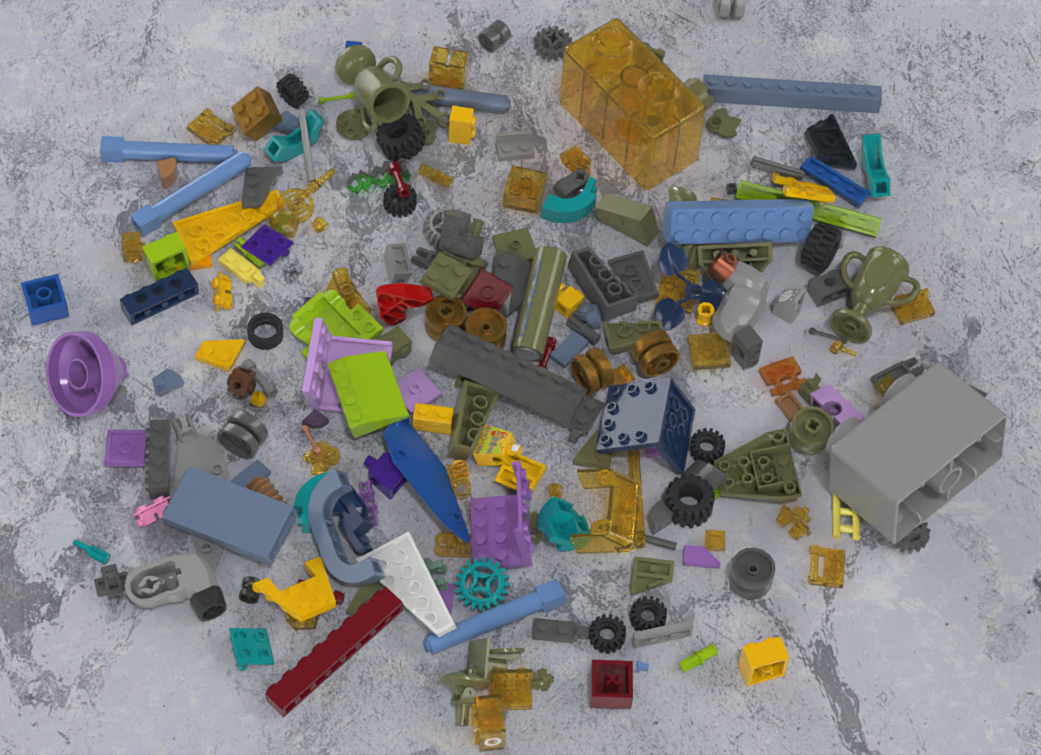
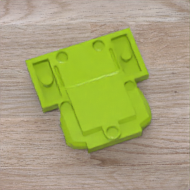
M336 290L317 293L291 315L293 319L289 324V329L293 335L308 345L301 352L306 359L308 358L315 318H322L332 336L374 340L384 331L383 327L359 303L350 310L345 299Z

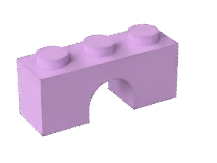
M830 384L810 393V406L821 408L828 414H836L834 416V430L848 418L855 417L860 421L865 419L863 414L858 412L850 401L845 400L840 392Z

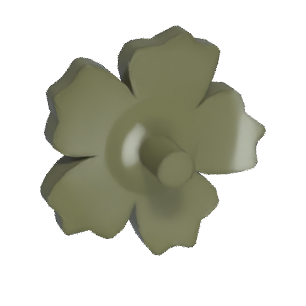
M544 668L537 670V673L532 671L529 674L532 689L539 690L541 687L543 692L548 691L550 684L554 682V676L547 674V669Z

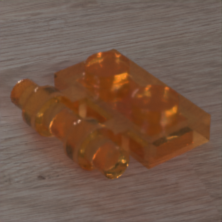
M794 356L759 368V374L766 386L774 384L776 387L770 390L772 397L776 395L782 396L793 389L796 391L800 388V384L806 382L805 377L801 379L797 377L801 375L802 370ZM790 380V383L783 385L782 381Z

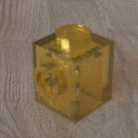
M140 232L122 233L124 262L143 261L142 253L144 252L142 247L145 246V242L141 241Z

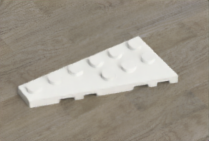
M410 532L356 559L357 562L367 557L379 559L385 578L378 582L393 592L403 602V605L437 637H441L457 628Z

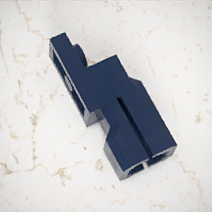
M351 485L352 490L338 499L333 513L341 515L342 519L338 524L357 552L367 554L373 548L370 546V540L365 534L374 526V523L368 516L369 509Z

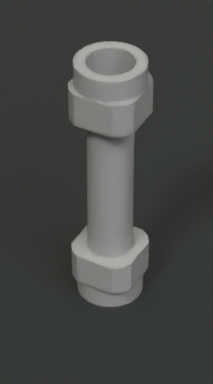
M246 359L241 366L243 368L257 372L255 379L263 387V392L266 396L272 398L278 393L276 386L272 382L269 383L256 369L254 361Z

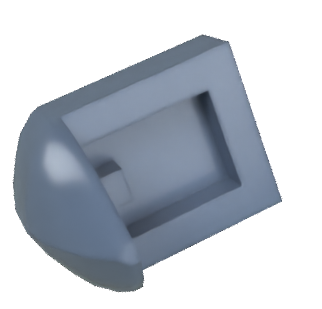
M284 111L280 114L283 120L273 128L275 130L282 129L290 134L300 126L299 118L288 111Z
M583 303L572 313L573 316L580 321L587 322L591 327L601 328L602 316L596 304Z
M168 368L152 378L155 393L160 397L175 387H182L185 383L177 372Z

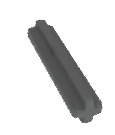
M756 156L753 157L751 162L752 167L772 173H779V175L786 177L790 176L796 180H802L804 176V171Z

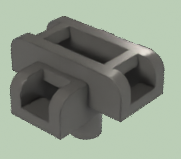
M116 564L100 567L102 577L94 579L97 595L99 597L107 595L108 600L114 596H124L123 591H126L125 582L128 572L118 573Z

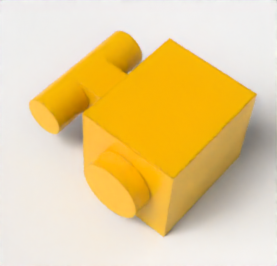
M561 282L555 310L568 320L572 313L577 310V307L584 303V296L572 286L563 291L566 287Z

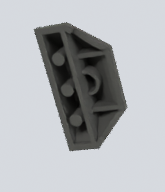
M497 249L494 275L514 287L499 310L503 316L508 317L523 303L532 265L515 251Z

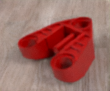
M397 283L385 284L376 288L380 318L389 326L397 325L407 318L405 312L407 306L415 309L425 306L434 300L432 289L426 286Z

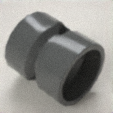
M496 20L478 35V40L486 51L492 53L500 47V44H504L511 38V31L503 21Z

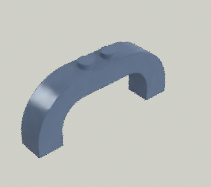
M335 469L318 482L310 497L308 517L313 531L312 536L320 550V558L334 577L355 585H371L385 578L379 559L367 557L356 564H351L346 556L333 521V509L340 497L352 490L346 472Z

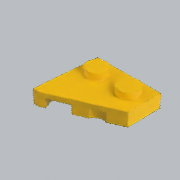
M244 339L203 341L195 354V360L231 372L246 345V341Z

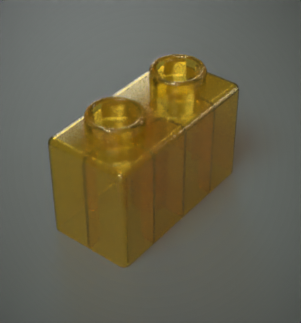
M614 18L564 48L560 89L561 105L644 190L652 189L698 160L706 105L620 19Z

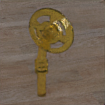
M329 169L321 177L311 181L305 190L291 188L284 191L277 202L280 215L291 223L307 221L314 211V201L310 194H314L322 188V184L336 174L334 169ZM296 192V194H292L288 196V198H284L289 193ZM306 198L308 199L310 205L306 204ZM284 204H287L288 209L291 211L290 215L285 212ZM305 211L308 212L306 215L302 217H297V215H301Z

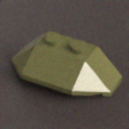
M772 242L697 246L698 265L712 279L714 278L707 272V269L722 250L734 254L739 261L754 267L759 272H762L773 261Z

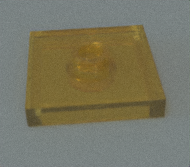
M718 333L687 336L693 370L728 368L731 366L727 340L723 339Z

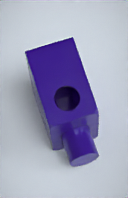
M384 452L378 460L369 455L364 461V465L369 468L368 479L391 500L406 483L407 479L392 462L390 453Z

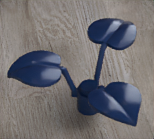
M671 242L666 243L660 252L659 268L668 277L676 273V276L684 281L687 286L684 290L685 298L677 302L672 298H664L657 303L654 312L655 320L662 322L664 330L672 329L684 320L685 309L679 306V304L689 301V299H700V303H710L714 306V311H716L726 292L724 285H720L716 280L705 281L701 287L700 285L692 284L691 281L680 275L679 272L684 271L688 267L689 258L682 248Z

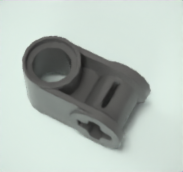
M578 169L565 178L558 180L554 185V190L561 198H574L583 191L589 179V174L583 169Z

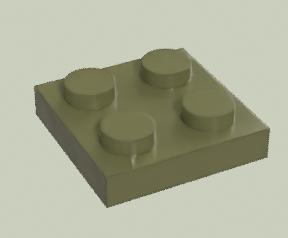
M439 252L421 278L420 283L453 301L472 274V269Z

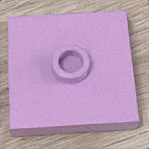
M420 368L415 369L397 381L405 406L411 416L414 414L415 403L430 405L442 397V392Z

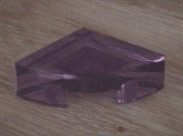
M316 409L302 420V425H308L309 428L313 429L322 428L329 424V419Z

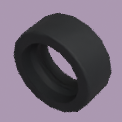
M268 312L254 315L248 322V340L255 348L270 350L282 342L284 337L283 323L275 314ZM261 325H271L277 329V332L269 338H261L254 334V330Z

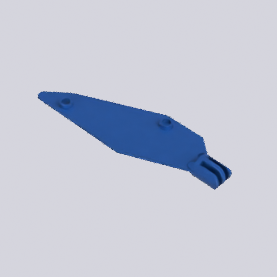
M409 418L389 424L383 435L392 462L439 520L463 542L468 543L470 536L445 466L411 426Z

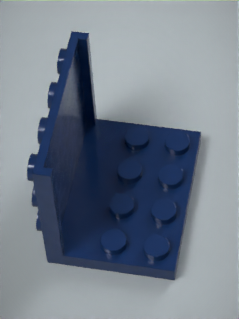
M671 377L610 385L596 451L599 454L655 447L677 475L684 474L696 409Z

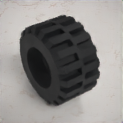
M409 113L404 114L394 122L381 123L382 125L378 126L376 140L389 160L395 162L401 158L410 160L411 157L417 156L418 152L422 151V146L425 145L424 140L426 137L416 117Z
M821 221L812 228L801 252V264L816 271L824 272L831 264L839 248L841 230Z
M683 474L681 478L675 477L673 482L670 481L666 488L664 504L672 511V519L675 525L679 523L683 528L685 526L693 528L694 525L699 527L702 522L705 524L712 514L715 493L713 492L712 485H708L706 479L701 480L702 477L699 475L694 477V474H689V476ZM683 497H691L696 499L699 503L695 505H687L684 504L680 499Z

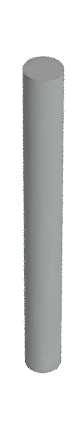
M298 110L308 182H314L315 174L305 110Z

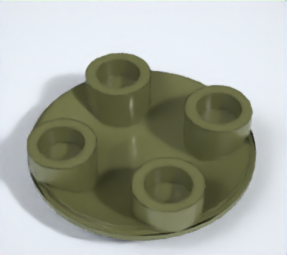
M360 107L344 111L337 116L336 128L345 138L358 140L369 134L362 126ZM367 115L368 122L372 125L371 118Z

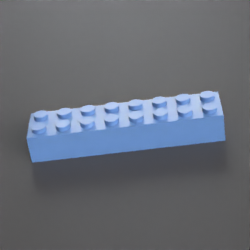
M807 199L666 201L663 238L672 244L806 241L811 231L814 206Z

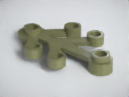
M423 79L420 83L407 84L405 81L399 80L409 91L416 119L424 123L420 125L421 128H424L426 125V119L422 116L421 108L437 118L438 125L441 128L449 127V120L444 121L442 117L450 119V114L447 112L442 113L427 103V101L434 100L443 101L446 97L445 90L438 89L435 93L415 95L411 91H428L431 87L430 80ZM427 83L429 86L424 87L422 84ZM442 93L444 96L438 97L437 94ZM408 107L407 111L411 114V109Z

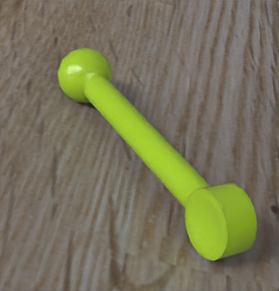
M349 92L348 95L328 98L320 97L318 102L323 104L326 101L345 98L352 100L355 98V93Z

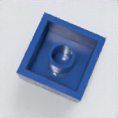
M58 274L21 283L23 297L32 326L69 317L67 302Z

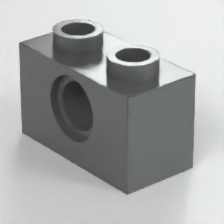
M840 269L811 278L808 283L807 292L815 305L820 307L849 296L851 289L842 279Z
M750 325L734 333L730 354L743 370L758 364L763 340Z

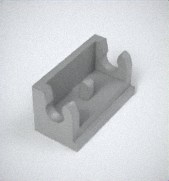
M387 244L383 258L390 284H397L398 280L403 279V283H408L413 272L406 244Z

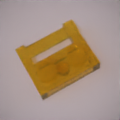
M206 108L187 125V130L207 144L219 145L229 135L231 136L235 133L236 127L226 123L214 115L212 110ZM207 120L212 121L213 123H215L216 125H218L219 127H221L223 130L219 129L218 127H216L215 125H213L212 123H210V122L207 121Z
M811 545L809 547L811 564L808 584L843 589L845 550ZM819 556L824 557L823 577L818 576Z

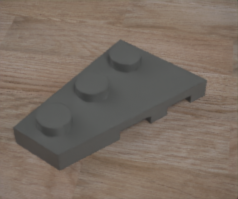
M282 166L251 167L245 170L242 208L261 207L269 195L271 186L276 184V178L278 175L281 176L283 172Z
M643 250L608 260V265L629 286V289L640 297V302L659 298V293Z

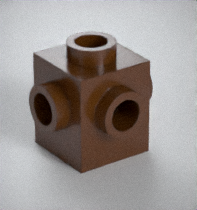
M240 366L234 368L232 374L227 379V385H229L227 391L233 393V396L238 398L250 395L256 388V382L254 381L257 372Z

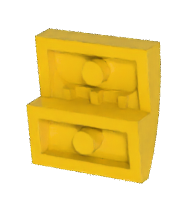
M512 455L508 465L502 464L494 482L517 491V481L512 462L520 461L522 469H526L529 488H531L533 493L542 479L547 466L523 455L520 457Z

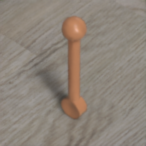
M303 425L302 431L309 438L314 448V454H321V448L317 447L309 432V426Z

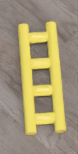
M833 493V538L839 539L841 533H852V539L859 540L860 515L852 508H840V498ZM840 515L852 516V525H841Z

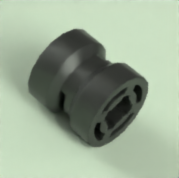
M253 576L243 578V589L239 593L241 601L249 604H255L259 601V593L252 589L253 583L260 581L259 578Z

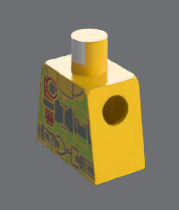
M485 424L473 456L478 466L508 465L512 455L519 457L522 455L523 446L516 444L511 432Z

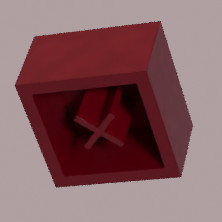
M592 659L590 669V708L631 709L633 702V661Z

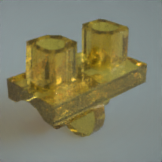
M784 504L781 507L782 512L778 515L776 521L783 528L792 522L795 526L789 531V534L796 541L804 535L808 537L811 534L810 528L802 520L804 519L807 523L811 521V518L808 516L810 509L808 507L801 509L799 506H796L794 508V511L797 513L796 515Z

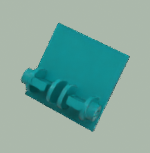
M229 628L233 655L237 662L236 667L240 671L246 670L248 665L275 664L267 628Z

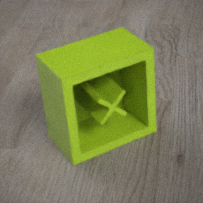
M177 232L167 234L163 238L142 247L147 267L156 282L161 278L174 274L178 270L190 269L191 267L186 247Z

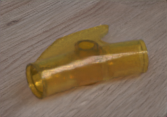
M346 267L335 269L332 272V277L326 291L336 290L345 299L350 310L359 303L371 314L373 309L357 290Z

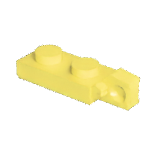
M232 248L218 259V263L245 284L252 282L259 288L265 284V277L261 275V271Z

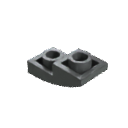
M698 459L684 471V474L687 476L694 474V477L701 476V480L706 479L708 485H712L713 491L726 480L725 473Z

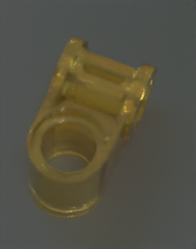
M574 145L560 154L562 163L572 173L578 169H583L587 171L590 177L591 170L589 167L591 160L582 152L579 146Z
M462 460V463L454 465L446 464L456 497L459 499L469 498L472 489L466 461ZM460 485L468 487V491L465 494H460L457 491Z
M440 532L435 536L433 550L437 556L467 558L472 555L470 541L468 543L463 542L454 533Z

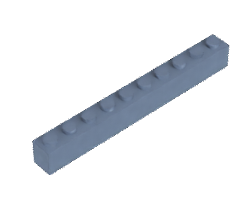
M708 74L703 76V83L709 89L706 92L709 96L712 94L715 103L879 113L882 102V86Z

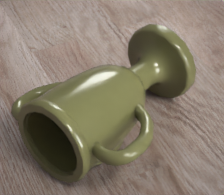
M353 45L340 53L335 64L336 75L342 82L348 85H355L356 94L361 101V123L367 132L373 133L377 130L380 123L394 122L405 114L409 107L410 95L406 87L398 81L402 73V63L396 56L384 57L376 66L375 55L370 48L364 45ZM393 63L395 65L394 75L383 69L386 64ZM367 111L374 119L372 125L368 122Z
M884 246L871 248L866 256L856 251L848 252L840 263V272L842 279L851 289V299L854 307L852 310L847 308L835 310L829 318L830 326L840 337H846L847 341L859 344L868 342L872 336V326L865 318L867 313L877 312L885 306H903L915 300L920 292V283L915 278L908 276L909 264L906 259L895 250ZM856 258L863 263L853 282L848 276L847 265L851 259ZM903 282L913 285V289L908 296L898 300H891Z

